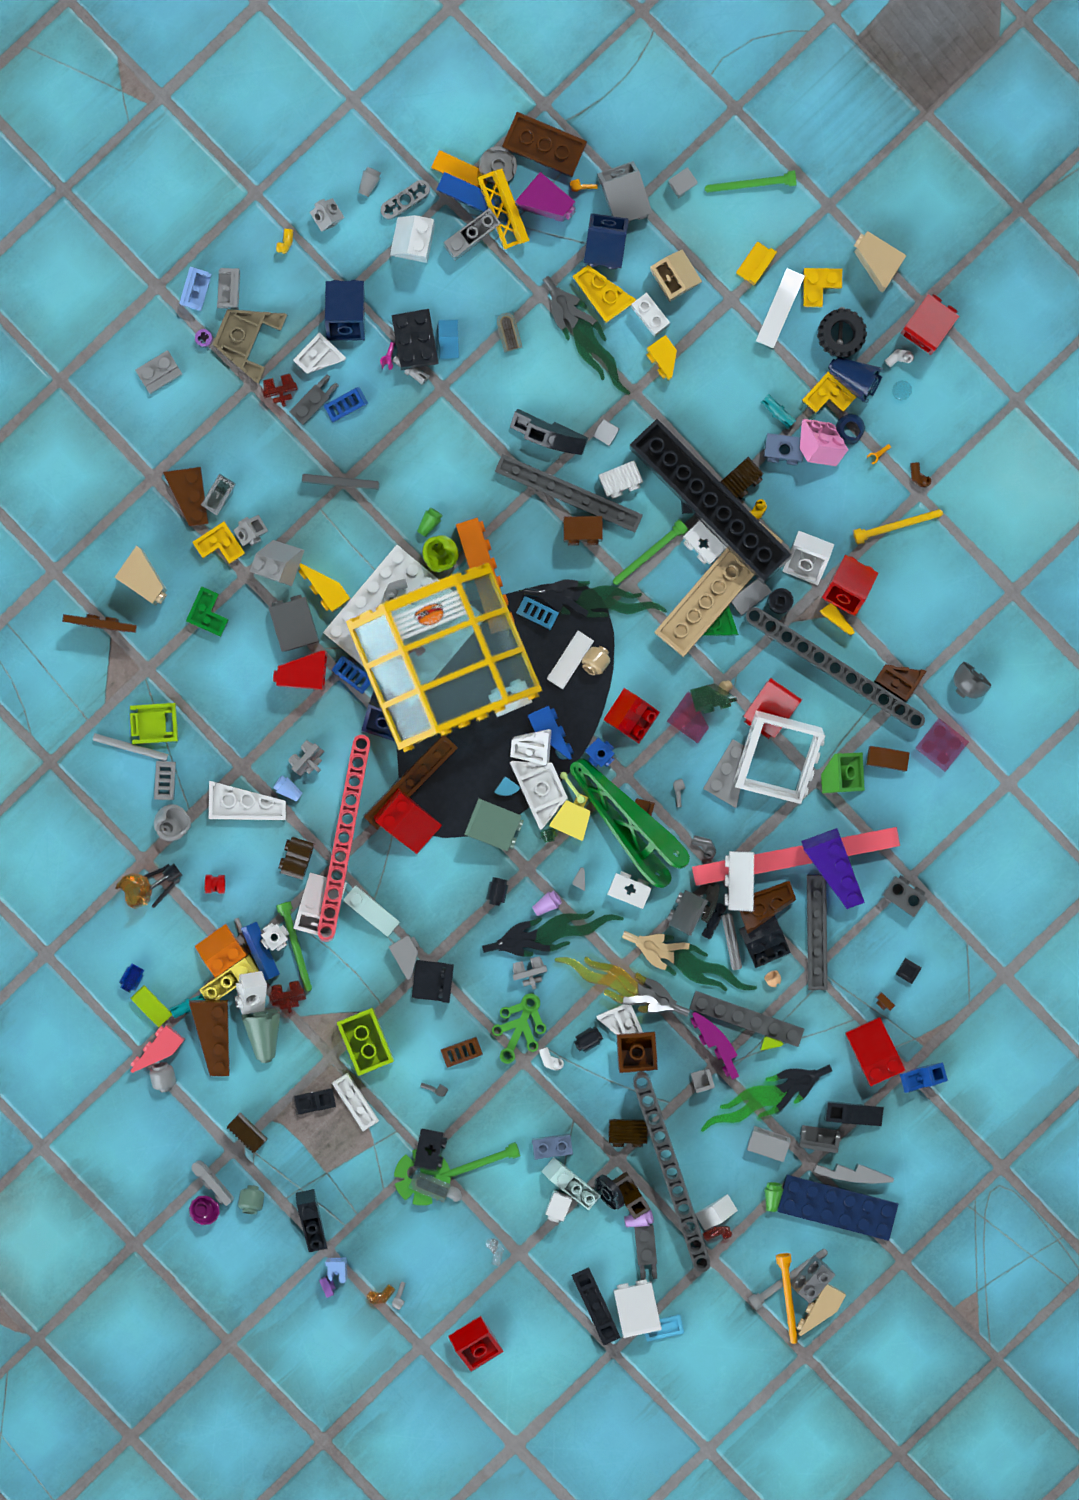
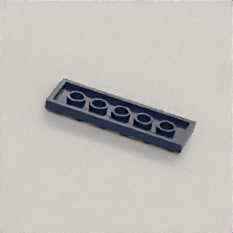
M787 1174L777 1212L889 1241L899 1203Z

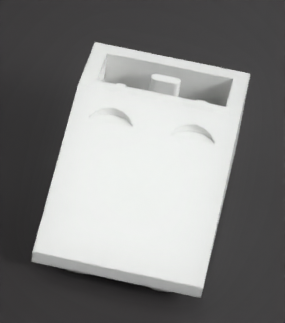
M313 873L309 874L293 929L318 935V925L327 877ZM345 882V884H344L343 895H344L345 888H346V885H347L346 882ZM331 890L328 893L330 899H337L339 896L336 890ZM327 909L324 913L327 918H333L336 914L333 909ZM323 928L321 930L323 937H329L332 934L330 928Z

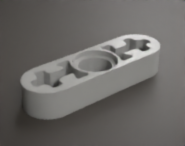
M418 180L383 203L381 206L382 216L388 220L394 219L426 198L430 193L429 184L424 180ZM418 185L426 186L425 193H417V199L414 200L412 193L409 191L413 189L414 193L418 190ZM402 195L410 196L411 202L408 205L400 203ZM397 200V204L402 209L398 210V207L393 209L392 215L389 213L385 214L386 206L390 208L395 206L393 201Z

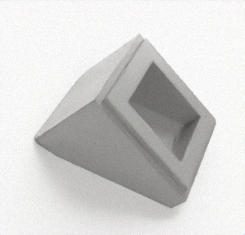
M603 419L593 437L610 446L619 428Z
M580 868L572 883L585 891L584 868Z

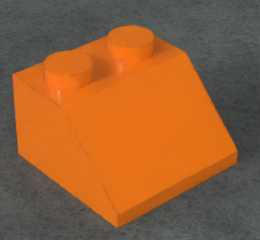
M227 924L195 945L202 960L215 978L248 955Z

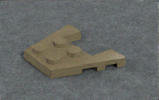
M227 309L213 346L259 384L266 368L248 360L262 324L281 331L288 315L285 313Z

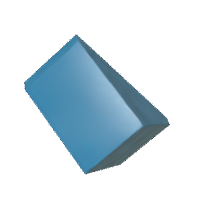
M439 320L440 359L459 358L458 320Z

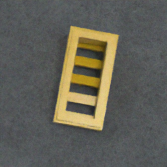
M832 603L819 611L851 636L855 633L841 612Z

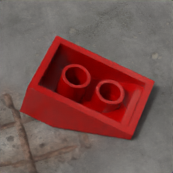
M399 788L374 816L376 823L416 854L442 826Z
M880 1017L845 1032L869 1086H873L906 1071Z

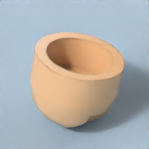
M773 970L765 975L764 979L769 986L777 987V984H781V976L778 971Z

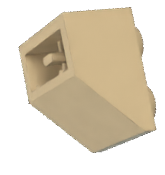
M683 249L650 266L651 273L669 302L702 283Z

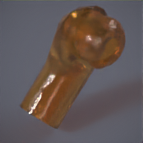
M388 1284L381 1293L370 1291L367 1294V1299L374 1305L385 1303L396 1289Z

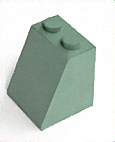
M478 799L464 835L508 851L509 848L513 849L517 838H514L516 830H521L524 821L521 820L522 816Z

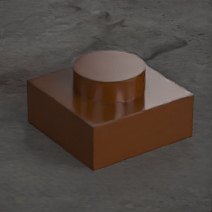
M882 992L875 996L878 999L876 1004L883 1010L887 1008L891 1011L896 1006Z

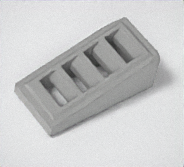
M156 761L154 799L174 800L176 762ZM160 767H171V771H160ZM160 775H171V779L160 778ZM160 782H168L170 786H160ZM159 790H170V794H159Z

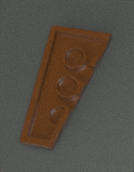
M189 1000L210 1076H229L228 1000Z

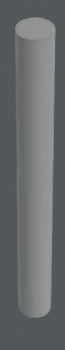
M96 733L93 736V741L163 761L168 759L169 754Z

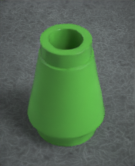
M430 507L428 511H425L417 532L427 537L442 521L443 515Z
M768 1182L766 1187H764L766 1210L777 1212L783 1193L782 1184Z

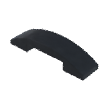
M588 1267L572 1274L571 1276L603 1346L621 1338L590 1268Z

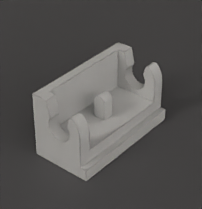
M219 269L217 308L239 309V269Z
M754 1126L747 1150L784 1162L790 1145V1137Z

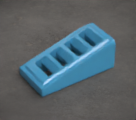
M524 596L516 612L551 630L559 612ZM527 603H531L527 613H524L523 611ZM534 606H537L538 609L534 616H530ZM541 609L545 610L542 618L538 620L537 617ZM549 612L552 615L548 623L546 624L544 623V620Z

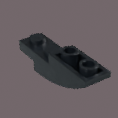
M520 409L515 411L510 428L525 434L524 439L561 452L582 455L588 441V437L559 423L549 424Z

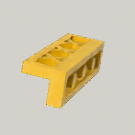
M496 169L477 177L488 209L490 208L497 218L500 212L508 217L506 226L500 224L496 227L503 248L507 249L530 241L503 169ZM492 176L494 180L492 190L485 186L483 179ZM493 194L501 199L499 208L492 205L491 199ZM507 230L514 233L516 241L507 244L505 239Z

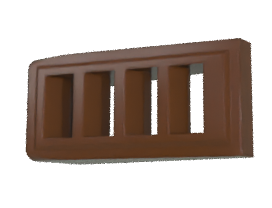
M477 1036L441 1049L447 1068L483 1055ZM469 1043L473 1044L476 1053L472 1054ZM464 1045H465V1047H466V1049H467V1052H468V1056H466V1057H465L464 1052H463V1049H462V1047H461V1046H464ZM455 1048H458L460 1052V1059L457 1058ZM450 1050L454 1058V1061L452 1062L450 1061L449 1055L447 1053V1051Z

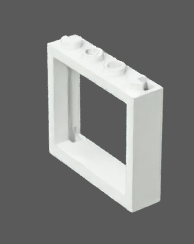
M756 711L733 780L735 787L801 804L803 798L808 794V782L812 781L814 776V763L817 764L819 761V748L824 745L826 735H824L823 729ZM764 722L814 735L796 791L746 778Z

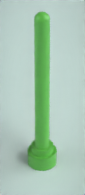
M793 170L787 171V173H784V176L706 185L704 189L706 192H716L782 183L789 186H797L796 173Z
M680 519L673 523V529L613 579V583L615 585L620 584L673 538L687 533L689 529Z
M291 901L276 905L278 913L284 918L304 989L309 992L312 990L296 931L293 929L294 924L290 914L293 907Z
M516 1142L508 1144V1147L505 1148L506 1150L453 1168L448 1172L440 1174V1176L451 1178L506 1157H513L515 1159L521 1155Z

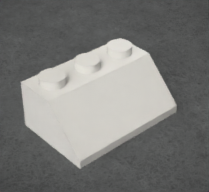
M729 851V855H725V867H729V875H725V886H728V894H725L724 899L725 906H728L729 910L753 911L754 852Z

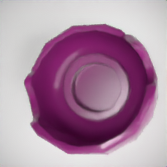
M198 1196L192 1200L189 1206L190 1217L200 1225L212 1224L220 1214L219 1204L209 1196Z

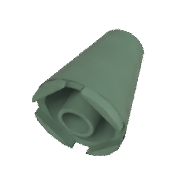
M265 1008L261 1012L242 1015V1020L256 1059L260 1060L261 1063L271 1062L276 1054L280 1010Z

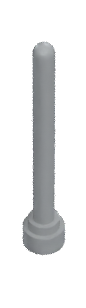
M822 1249L815 1255L822 1259L828 1254V1251ZM815 1255L789 1273L790 1281L798 1275ZM782 1278L761 1294L757 1293L748 1297L756 1310L763 1306L762 1304L765 1303V1299L783 1287Z

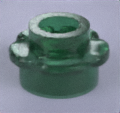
M555 828L540 831L541 837L539 839H543L544 843L555 841V837L558 834H556Z

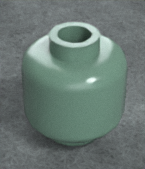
M247 1185V1188L240 1191L238 1207L242 1209L243 1213L257 1214L258 1211L263 1209L264 1193L258 1190V1186Z

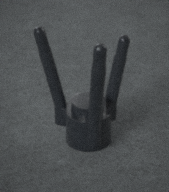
M174 863L171 866L167 864L163 868L138 878L139 881L162 873L164 877L152 884L150 889L155 888L165 880L169 883L172 881L152 904V908H155L168 892L180 882L179 878L183 876Z

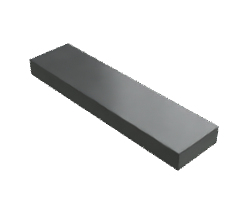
M302 474L303 483L379 490L380 485L378 481Z

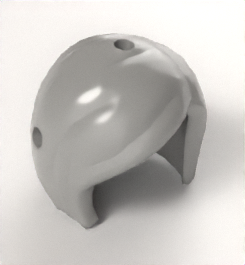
M175 804L162 807L154 818V829L158 836L165 841H176L182 838L191 828L190 817L183 808Z

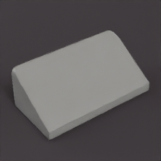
M756 579L743 589L731 603L739 614L743 615L770 594L771 591L766 584L763 585L759 579Z

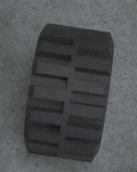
M839 308L838 310L831 311L821 320L818 326L817 339L820 341V346L824 348L823 350L828 352L830 356L846 358L862 348L866 341L867 327L863 322V318L859 317L857 312H852L851 309ZM845 322L850 325L853 330V338L849 343L842 345L833 340L831 329L834 324Z

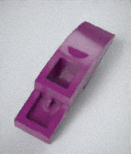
M695 1011L692 1012L693 1017L690 1020L694 1028H699L701 1035L698 1037L702 1045H707L708 1048L716 1045L717 1048L714 1049L718 1060L722 1059L725 1064L722 1068L726 1077L731 1076L732 1080L739 1077L731 1060L738 1055L727 1037L710 1020Z

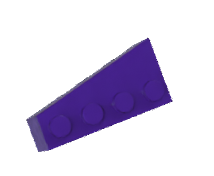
M838 828L801 841L804 851L846 909L865 903Z

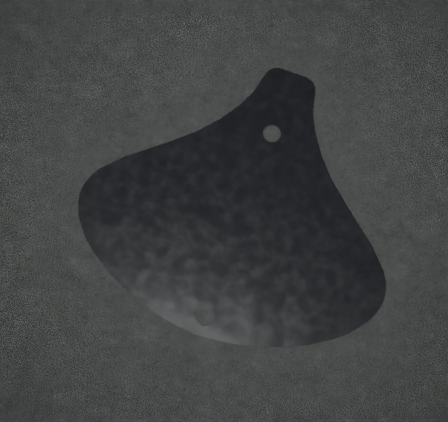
M578 583L577 587L569 588V590L575 592L583 591L576 603L588 610L587 617L562 604L563 607L551 630L516 613L524 598V589L506 594L509 603L507 605L508 610L512 613L515 627L542 691L538 693L539 697L532 699V703L499 717L496 716L493 710L487 713L488 717L479 721L476 718L469 720V725L459 728L458 725L451 728L452 732L445 734L458 748L409 797L442 825L433 836L441 838L467 837L464 834L478 799L516 814H521L530 808L521 788L516 793L507 796L495 793L504 777H507L521 787L510 762L530 761L511 757V742L515 736L535 732L528 718L529 714L549 706L550 709L554 708L558 719L555 720L557 726H562L566 734L563 737L564 742L571 745L574 753L571 755L572 759L570 760L560 759L556 755V749L550 745L549 763L553 764L560 782L563 780L560 778V774L566 772L568 775L571 764L581 759L591 742L604 711L612 681L615 648L614 630L608 609L601 597L588 586ZM542 584L530 587V589L540 590V588L547 587L551 584ZM526 596L544 606L553 609L545 601L539 599V597ZM479 600L469 602L470 606L480 615L484 614ZM527 603L523 611L524 613H527L531 603ZM534 606L530 616H534L538 609L537 606ZM541 609L537 617L538 620L542 618L545 610ZM548 612L544 620V623H548L552 615L551 613ZM486 620L479 625L492 657L518 647L511 629L490 635ZM577 631H580L594 641L591 647L599 648L601 646L609 652L610 663L602 674L591 675L583 669L581 661L565 687L561 689L547 680ZM475 632L434 680L486 659ZM521 653L494 662L505 688L509 687L508 683L517 679L520 682L524 681L527 689L534 687ZM486 665L424 691V694L437 725H440L491 704L488 695H491V690L498 687L489 665ZM387 687L388 694L398 696L390 688ZM420 698L412 706L409 705L400 734L401 741L432 728ZM441 733L414 744L415 748L404 752L403 749L398 750L397 748L399 778L441 737Z

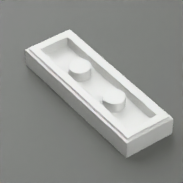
M577 631L547 680L563 689L594 641L580 631Z
M349 1073L332 1082L362 1131H365L379 1121Z

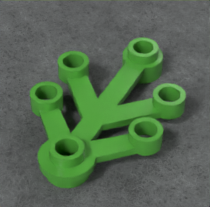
M533 993L526 994L522 998L521 1003L511 1007H503L500 1010V1016L505 1019L509 1018L511 1014L523 1010L520 1018L502 1025L496 1024L492 1028V1033L495 1036H500L503 1032L515 1028L507 1048L500 1052V1059L503 1063L509 1064L514 1061V1049L522 1031L527 1040L528 1050L534 1052L538 1049V1042L534 1040L527 1022L530 1013L536 1024V1033L543 1034L546 1031V1025L542 1023L538 1012L540 999ZM529 999L535 1002L532 1007L527 1005ZM502 1010H509V1015L503 1016ZM543 1025L544 1031L539 1032L537 1026ZM500 1027L501 1033L496 1034L494 1028ZM531 1042L536 1043L535 1049L529 1048ZM505 1052L511 1053L510 1059L504 1058Z

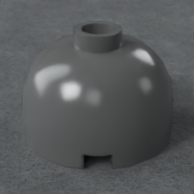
M965 661L954 673L953 680L957 687L955 691L963 698L967 696L971 699H977L987 693L992 685L982 673L979 674L973 670L975 667Z

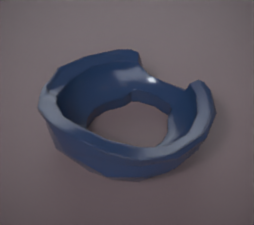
M855 414L842 416L835 426L846 445L856 444L865 431L864 421ZM848 422H854L858 425L860 433L856 438L845 434L844 426Z

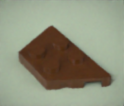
M63 614L62 622L120 632L136 633L137 625L120 623L117 618L105 617V620H100V616L86 614V617Z

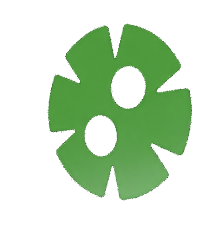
M417 1149L412 1150L414 1161ZM426 1149V1151L431 1156L432 1150ZM405 1154L397 1163L394 1177L405 1179L395 1183L398 1193L405 1200L414 1193V1205L424 1206L432 1204V1198L427 1196L429 1193L425 1192L422 1194L420 1193L422 1190L417 1192L413 1188L415 1182L408 1177L407 1171L411 1166H414V1162ZM443 1159L442 1168H438V1172L420 1169L421 1174L436 1176L437 1183L442 1181L440 1184L444 1185L447 1183L450 1185V1177L440 1176V1174L450 1171L445 1159Z

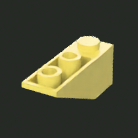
M249 955L199 990L206 1000H219L236 988V983H239V975L259 972V969L252 956Z

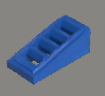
M356 387L325 404L324 408L333 423L367 405L368 402L360 387ZM353 394L356 395V397H357V399H358V401H359V404H357V402H356V400H355ZM346 398H349L351 404L353 405L352 408H350ZM340 401H341L342 404L344 405L346 411H343V410H342V408H341V406H340V404H339ZM333 405L337 408L339 415H336L332 408Z
M343 655L331 670L361 694L371 684L367 673ZM346 662L348 665L343 670V672L340 673L339 670ZM353 667L354 670L349 677H345L350 668ZM357 672H359V677L353 683L351 680L354 678ZM363 677L367 678L361 687L357 686Z

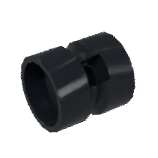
M784 588L774 590L768 597V607L773 613H786L794 603L792 593Z

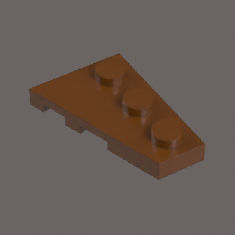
M201 467L163 472L189 527L209 524Z

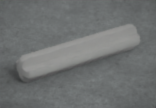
M730 913L722 915L731 967L732 970H739L742 968L733 917Z

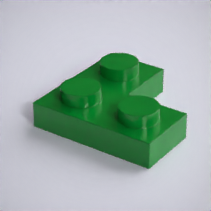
M201 586L186 622L221 637L229 619L212 612L219 594Z

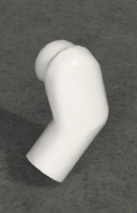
M897 349L884 361L891 368L897 361L911 363L914 356L909 350Z

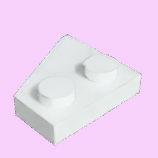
M319 332L293 361L309 374L345 361L347 358Z

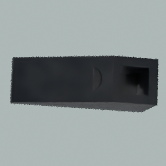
M826 1101L824 1120L845 1124L882 1126L884 1107Z
M315 1189L297 1192L296 1204L308 1252L328 1249Z

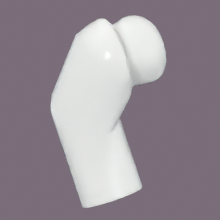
M548 1047L539 1050L545 1067L555 1071L563 1068V1060L552 1057Z

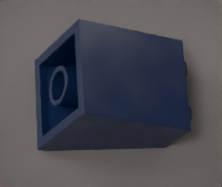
M591 213L584 263L593 267L601 265L609 269L622 268L629 219Z
M325 281V328L328 341L365 340L364 281Z

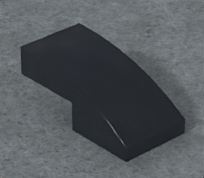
M333 1088L293 1096L296 1115L336 1107Z

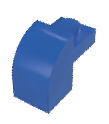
M943 1062L922 1066L900 1074L905 1093L948 1081Z

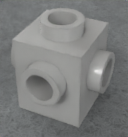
M333 198L327 201L324 199L314 204L315 208L310 211L321 232L334 227L345 218Z
M259 515L251 519L248 517L238 522L239 526L233 530L242 546L249 543L251 546L261 541L260 537L268 532Z

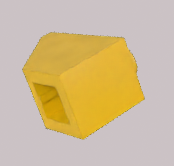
M665 335L647 347L648 353L646 356L652 364L654 362L659 367L657 371L662 379L667 378L670 381L673 375L677 350Z

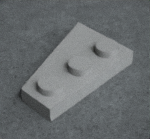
M732 739L703 789L736 808L740 788L735 787L733 780L744 746Z

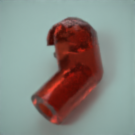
M719 1226L704 1232L703 1237L705 1241H709L722 1234L723 1239L726 1240L732 1236V1232L728 1226Z

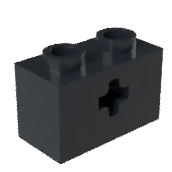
M421 1128L414 1161L415 1168L438 1172V1168H442L444 1157L441 1156V1151L446 1148L447 1138L444 1137L445 1134L443 1132ZM432 1145L436 1152H433L430 1156L426 1149H430Z

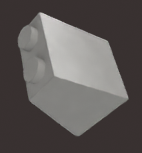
M633 161L597 173L612 216L628 218L629 224L631 220H641L647 218L648 214L652 213L639 169Z

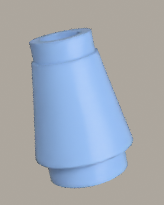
M281 776L273 786L277 793L294 801H297L303 793L288 777L285 778L284 776Z

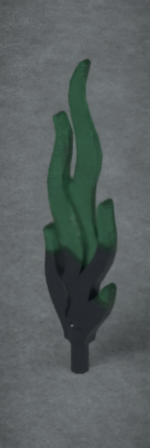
M566 579L540 588V590L524 589V596L539 597V599L545 601L554 610L566 615H570V611L562 604L567 605L580 615L591 618L608 617V613L591 611V609L596 608L611 609L627 615L646 609L667 612L664 607L651 601L639 603L617 601L612 597L620 596L635 599L641 597L642 593L633 594L614 586L603 585L577 592L569 590L572 587L587 586L590 584V581Z
M592 910L586 914L564 913L554 916L531 932H524L526 928L534 926L542 920L541 917H538L534 920L514 925L497 942L482 945L484 953L499 950L517 956L529 957L533 956L534 953L524 950V947L549 952L558 950L569 945L570 942L564 941L558 944H552V942L567 936L589 935L607 921L623 920L624 918L609 914L603 915L584 925H568L573 920L589 918L595 911Z

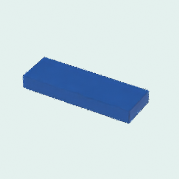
M255 922L241 928L259 971H262L265 981L279 975L280 973L270 950L266 949L261 942L263 937L261 936L262 932L258 923Z

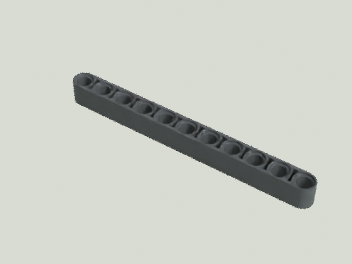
M752 607L746 612L745 619L750 625L912 729H918L924 725L925 717L921 712L760 608ZM751 611L759 613L760 618L758 621L750 620L749 613ZM768 621L775 623L776 628L773 632H769L765 628V624ZM783 632L791 634L792 639L790 642L782 640L781 635ZM800 642H804L808 646L805 653H801L797 648ZM815 653L823 654L824 660L822 663L814 661ZM832 663H837L840 666V671L837 674L830 671ZM852 673L856 676L854 684H849L846 681L847 674ZM864 684L871 685L872 692L870 694L863 693L862 687ZM881 694H885L888 697L886 705H882L878 701V697ZM898 704L904 707L902 715H897L894 711L895 706ZM913 715L920 717V724L917 726L911 723Z
M641 1071L633 1077L634 1088L693 1266L697 1271L705 1272L710 1268V1257L650 1076L646 1072ZM639 1078L647 1080L644 1086H640L636 1082ZM645 1096L653 1098L650 1104H646L642 1100ZM651 1114L659 1116L656 1122H652L648 1118ZM657 1132L665 1134L662 1140H658L654 1136ZM663 1150L671 1152L668 1158H664L660 1154ZM669 1168L677 1170V1173L673 1176L668 1175L666 1172ZM675 1186L683 1188V1191L679 1194L674 1193L672 1190ZM681 1204L689 1206V1209L684 1212L678 1208ZM687 1222L695 1224L693 1229H686L684 1226ZM693 1240L701 1242L698 1247H692L690 1244ZM699 1258H705L707 1260V1262L704 1265H698L696 1263V1261Z

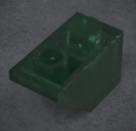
M715 683L690 690L695 711H703V714L715 711L714 707L720 706V709L732 707L731 703L737 701L734 695Z

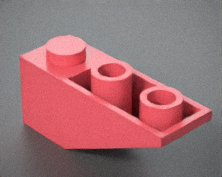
M166 1025L164 1028L161 1026L154 1034L157 1038L153 1043L149 1041L143 1048L145 1053L142 1057L139 1058L137 1056L131 1063L133 1067L131 1072H136L173 1055L185 1038L169 1025Z

